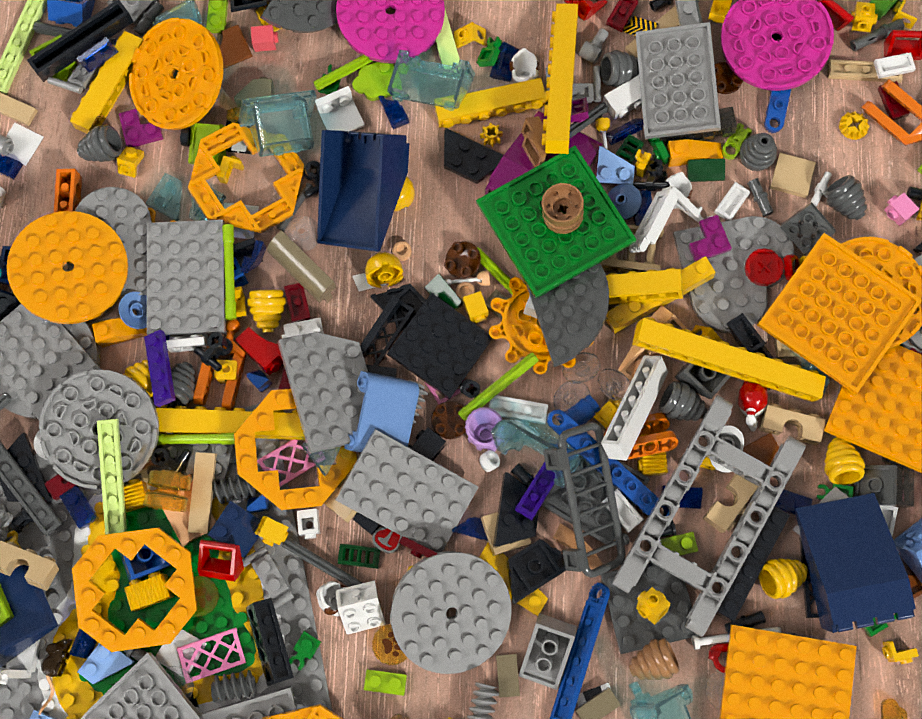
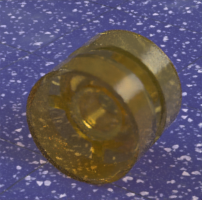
M151 470L147 484L158 488V490L146 491L143 505L168 511L186 512L188 498L178 495V492L190 491L192 477L172 470Z

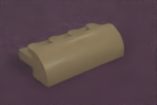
M282 230L276 234L269 243L267 252L319 303L323 299L328 303L333 298L331 292L336 288L334 281Z

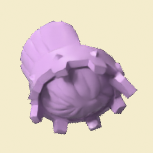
M480 407L472 411L465 422L468 442L473 443L479 451L487 449L495 452L497 450V443L503 440L501 415L489 407Z

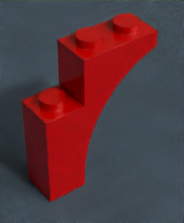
M250 327L235 339L239 347L269 376L278 371L283 364L278 344L260 337Z

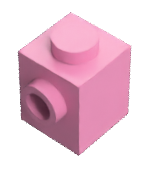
M903 193L899 197L897 195L893 196L887 202L889 205L884 211L891 220H894L898 226H901L919 208Z

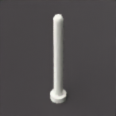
M780 627L760 629L781 633ZM721 634L707 637L692 635L693 649H700V646L729 642V635Z

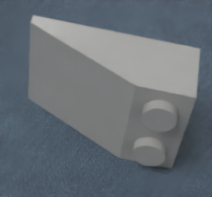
M539 613L519 677L557 690L578 626Z

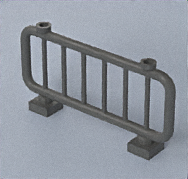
M589 422L563 431L558 438V448L543 450L546 469L562 470L575 534L577 549L567 548L562 550L566 571H582L590 578L597 577L622 565L626 556L625 545L629 544L628 535L622 533L608 456L601 444L604 434L602 428L595 422ZM590 430L595 432L597 443L567 453V438ZM598 447L601 463L571 473L569 456ZM602 467L603 483L575 493L573 476ZM605 486L608 502L579 513L576 497ZM609 506L611 522L582 532L581 516ZM613 525L615 541L586 553L583 537ZM616 545L618 554L615 560L590 569L588 556Z

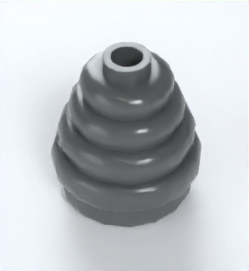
M615 50L604 54L601 59L600 76L603 83L607 86L619 87L639 75L638 57Z
M100 125L90 130L78 143L77 153L86 161L108 162L115 160L122 153L123 144L120 135L112 126Z
M758 133L745 139L740 146L741 162L752 171H762L770 167L777 155V147L773 137L767 133Z
M846 175L835 181L825 190L824 196L827 198V204L843 216H847L848 219L855 218L859 220L866 214L867 205L865 204L866 198L863 196L864 190L861 188V182L855 179L854 176Z
M182 362L175 364L174 368H171L176 400L166 405L173 408L176 406L187 407L193 400L195 391V370L190 363Z
M673 381L666 388L659 406L660 411L665 413L668 418L680 421L683 419L686 421H698L700 418L703 419L708 411L705 401L701 400L700 395L696 394L694 389L690 388L686 383H679L677 381Z

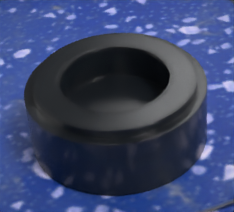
M190 128L181 130L180 142L182 146L189 147Z

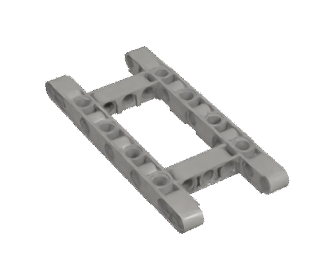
M718 395L708 409L612 582V585L629 593L632 587L636 586L650 561L700 590L701 592L687 616L688 620L685 628L701 637L711 624L806 448L805 444L789 436L785 443L781 444L770 466L720 439L718 436L732 413L733 404ZM699 437H704L707 440L706 447L699 444ZM706 457L758 486L712 572L697 566V563L681 557L678 552L671 551L661 545L660 542L661 535L666 527L670 525L680 507L681 499L689 491L700 471L699 467ZM680 471L688 474L687 481H682L679 478ZM771 477H774V478L777 479V481H778L777 487L771 486V484H770V478H771ZM661 506L668 507V516L660 514L659 509ZM753 511L759 515L758 522H753L751 519ZM643 540L647 541L650 545L647 552L642 551L640 548V543ZM734 546L740 550V555L737 558L731 554ZM714 582H718L721 586V590L717 594L712 590Z

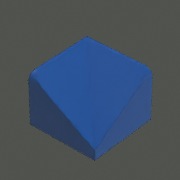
M261 370L246 374V377L260 392H263L272 384L271 380Z
M263 495L248 499L246 510L249 513L268 511L270 509L269 500Z

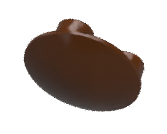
M727 62L714 64L717 93L731 94L736 92L741 87L743 80L730 69Z
M454 242L446 254L444 266L452 276L460 279L468 278L475 274L480 266V252L470 242Z
M447 401L436 406L431 416V425L436 434L445 439H456L466 432V420L464 421L458 414V411L464 405Z

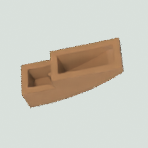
M539 116L525 118L521 130L524 136L522 147L535 168L544 163L546 158L545 145H542V133L546 134V132L543 131V123Z
M560 523L552 540L568 548L577 549L574 531ZM584 541L586 553L592 551L593 549ZM596 553L587 557L591 569L603 565Z

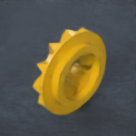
M856 111L847 112L839 122L841 133L846 138L852 140L863 138L870 127L868 119H865L863 113L859 114ZM852 121H853L854 123H860V124L857 126V128H856L855 126L849 127V126L852 124Z

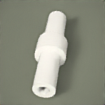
M825 172L820 183H817L815 187V194L811 200L815 207H817L822 195H824L825 190L828 188L827 184L832 176L830 172Z

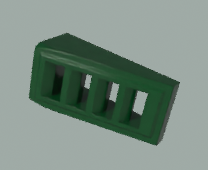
M628 134L615 155L623 156L632 164L638 149H643L644 142ZM625 149L628 150L629 152L633 153V155H630L629 153L625 152L624 150H625Z
M340 544L337 563L339 565L378 569L381 550L371 547ZM346 549L349 550L348 561L345 560ZM354 550L358 551L356 562L353 561ZM362 551H366L364 563L361 562ZM370 552H374L373 564L369 563Z

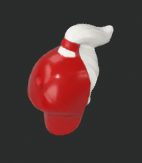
M745 381L739 389L738 406L747 416L746 424L754 432L758 426L756 418L766 409L768 393L766 387Z

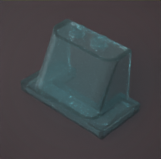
M315 90L242 99L238 122L240 127H250L259 157L278 156L283 153H298L303 150L313 149L314 139L310 117L317 97Z

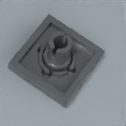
M812 202L780 226L804 255L811 251L823 233L832 236L836 232V229Z

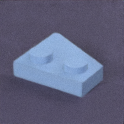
M599 146L596 176L598 181L603 184L633 185L635 166L604 147Z
M99 643L77 672L90 683L96 684L127 666L133 665L135 661L131 657L126 656L123 651L110 652Z

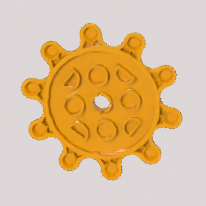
M514 277L509 281V287L513 293L512 297L507 300L494 298L491 301L490 306L492 310L501 314L502 321L500 324L490 327L489 335L493 339L501 338L509 342L510 348L505 353V359L509 363H516L521 357H526L533 352L539 360L533 366V370L536 374L541 375L547 371V364L551 358L541 328L537 325L538 319L523 314L530 296L527 286L520 278ZM573 358L562 365L565 368H572L575 366L576 359Z

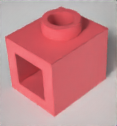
M273 25L251 27V40L255 52L276 50V43H279L278 32L274 31Z

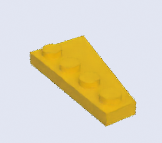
M488 542L479 557L488 562L500 574L512 600L506 562L508 558L503 553L493 556ZM537 589L517 604L538 616L548 598Z

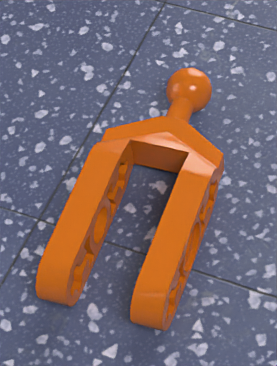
M888 79L881 87L921 121L919 126L909 135L872 102L867 101L861 107L862 110L905 146L922 141V106L893 81Z
M237 319L227 320L226 338L233 343V348L227 355H233L232 360L237 361L236 380H227L221 407L229 411H233L246 357V353L233 341L235 333L240 329V322ZM203 362L193 396V403L202 406L206 404L214 369Z
M665 413L648 415L644 423L645 427L641 429L628 459L671 451L678 446V439L673 431H666L670 426V422ZM653 442L650 446H645V444Z

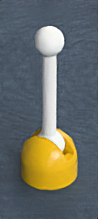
M599 118L595 120L596 129L602 133L604 148L608 150L606 132L610 128V119Z

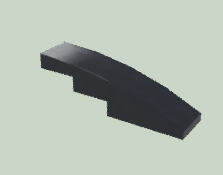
M743 313L727 323L739 347H744L752 353H762L765 357L773 359V356L765 347V341Z

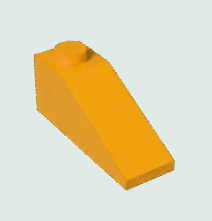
M685 139L669 141L666 147L670 155L668 167L684 166L688 160L723 158L721 143Z
M121 318L92 324L95 341L102 348L147 336V328H131Z

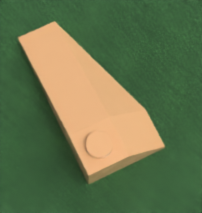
M662 305L650 317L661 324L669 323L674 325V328L680 330L687 329L673 313ZM633 345L618 370L632 381L644 355L662 356L663 360L666 359V355Z

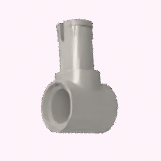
M601 28L593 39L589 42L585 41L580 49L579 56L595 64L602 53V44L608 37V32Z

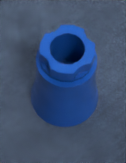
M587 395L584 399H581L566 410L565 413L578 425H582L591 420L601 408L590 395ZM558 415V416H556V418H557V420L559 421V423L561 424V423H562V417H561L560 415Z

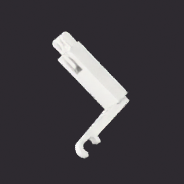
M674 186L662 188L660 192L656 193L634 235L637 240L630 245L629 251L631 253L644 252L648 245L655 244L674 206L698 223L704 219L700 215V212L703 210L702 206L696 208Z
M41 639L6 664V668L0 669V684L6 685L8 678H31L32 672L36 671Z

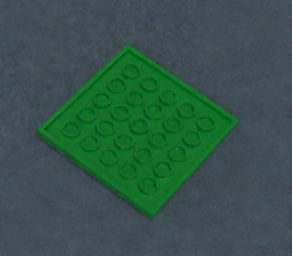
M576 146L569 148V154H559L476 200L477 206L535 299L630 246L637 240ZM559 183L575 186L581 192L584 200L583 221L576 230L567 234L551 231L545 225L542 215V197L551 186Z

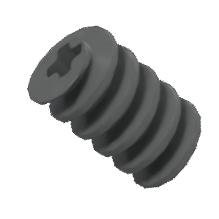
M236 475V481L228 477V483H225L223 478L220 479V485L215 480L213 482L216 497L221 504L225 503V499L229 502L233 501V496L236 500H240L241 494L246 499L249 496V492L253 497L257 493V490L244 479L241 480L239 475Z
M250 670L247 672V677H244L242 671L239 672L238 678H236L234 673H231L230 679L227 678L226 674H223L222 681L216 675L214 682L211 684L213 702H217L218 698L220 701H225L226 697L229 700H233L234 696L239 699L242 698L243 694L245 697H250L251 692L254 696L257 694L255 677Z

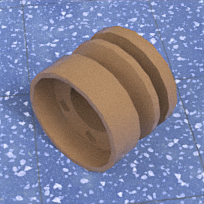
M567 183L555 184L547 189L542 197V215L545 225L551 231L559 234L573 232L580 226L584 214V200L581 192L575 186Z

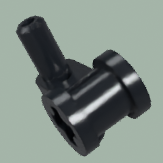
M659 159L650 161L646 166L648 173H650L647 181L634 182L633 186L637 189H646L647 191H656V189L670 187V183L665 182L668 175L663 170V162Z
M310 161L306 164L303 174L307 180L313 181L315 186L304 191L306 198L319 193L320 163ZM310 168L317 170L315 174L309 172Z
M214 332L208 338V349L204 351L200 347H196L194 353L201 358L205 365L211 366L218 372L222 369V365L216 359L219 355L229 354L233 348V343L221 333Z
M164 446L156 447L151 456L152 463L156 466L166 465L171 468L163 480L164 483L171 484L177 473L183 470L185 467L184 463L190 456L191 451L184 449L179 458L175 460L170 457L168 448ZM160 452H163V453H164V456H163L164 458H161L160 460H158V459H157V456H158V455H157L156 453L159 454Z

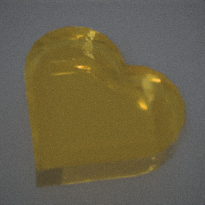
M238 107L227 110L226 114L227 120L248 123L251 116L250 113Z
M884 699L881 703L882 719H907V712L899 707L894 699Z

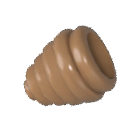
M665 638L660 640L653 639L649 644L644 645L643 649L637 652V656L632 657V664L629 665L632 676H637L640 680H653L654 678L656 680L670 679L673 677V674L679 672L677 658L670 643Z

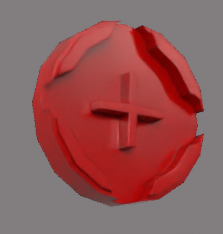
M770 249L755 250L745 262L746 276L756 285H773L783 274L784 265L781 257Z

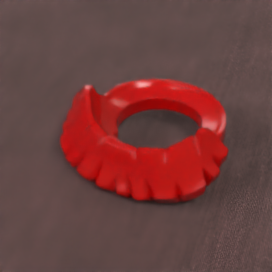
M787 254L783 258L787 281L790 280L799 267V258L792 254ZM795 260V271L793 273L792 263Z
M728 643L713 645L709 651L708 659H711L715 668L722 673H725V667L719 663V656L722 652L728 651Z

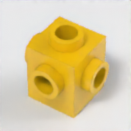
M856 3L854 11H851V15L854 17L851 21L852 30L870 32L872 25H876L878 14H875L874 3Z
M651 587L647 592L644 590L638 596L636 609L643 618H647L655 625L668 612L671 603L666 600L662 592L656 591Z

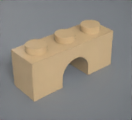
M770 404L766 406L762 413L759 431L778 436L782 433L784 424L791 423L798 430V441L818 445L822 441L826 420L821 419L817 414L810 413L806 415L797 409L786 410L782 409L781 405Z
M737 474L733 476L725 487L734 496L733 505L728 507L716 501L702 518L721 533L726 530L730 531L736 524L734 519L738 514L741 516L747 508L745 504L753 497L758 488L757 485Z
M0 540V573L10 576L16 567L27 565L29 569L24 577L28 584L47 591L59 571L56 560L49 556L41 557L29 548L23 550L14 542L8 541L6 543Z

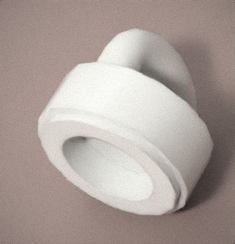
M488 450L480 456V465L483 470L490 472L499 467L500 459L494 451Z

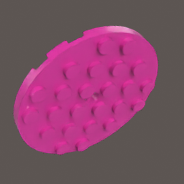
M337 0L336 14L341 34L357 53H361L376 62L393 64L415 59V56L431 48L439 33H441L444 23L445 6L444 0ZM391 7L396 12L390 15L386 13V10Z
M738 0L729 9L721 30L722 53L730 69L744 82L760 89L772 91L796 88L814 78L826 64L834 43L832 20L826 8L817 0ZM779 34L782 39L778 42L772 38V35Z

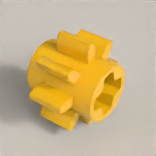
M489 123L487 127H482L484 133H480V139H484V145L488 144L493 147L494 144L501 143L499 137L503 136V131H499V125L495 126Z

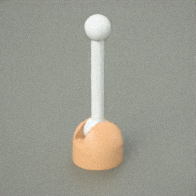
M489 270L480 272L476 278L446 279L445 281L449 286L456 283L477 281L481 286H489L490 275Z

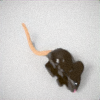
M63 639L46 647L47 655L42 660L41 670L46 675L51 687V693L38 715L42 713L53 698L55 687L51 677L62 676L67 665L65 661L71 656V653L67 651L70 649L72 639Z

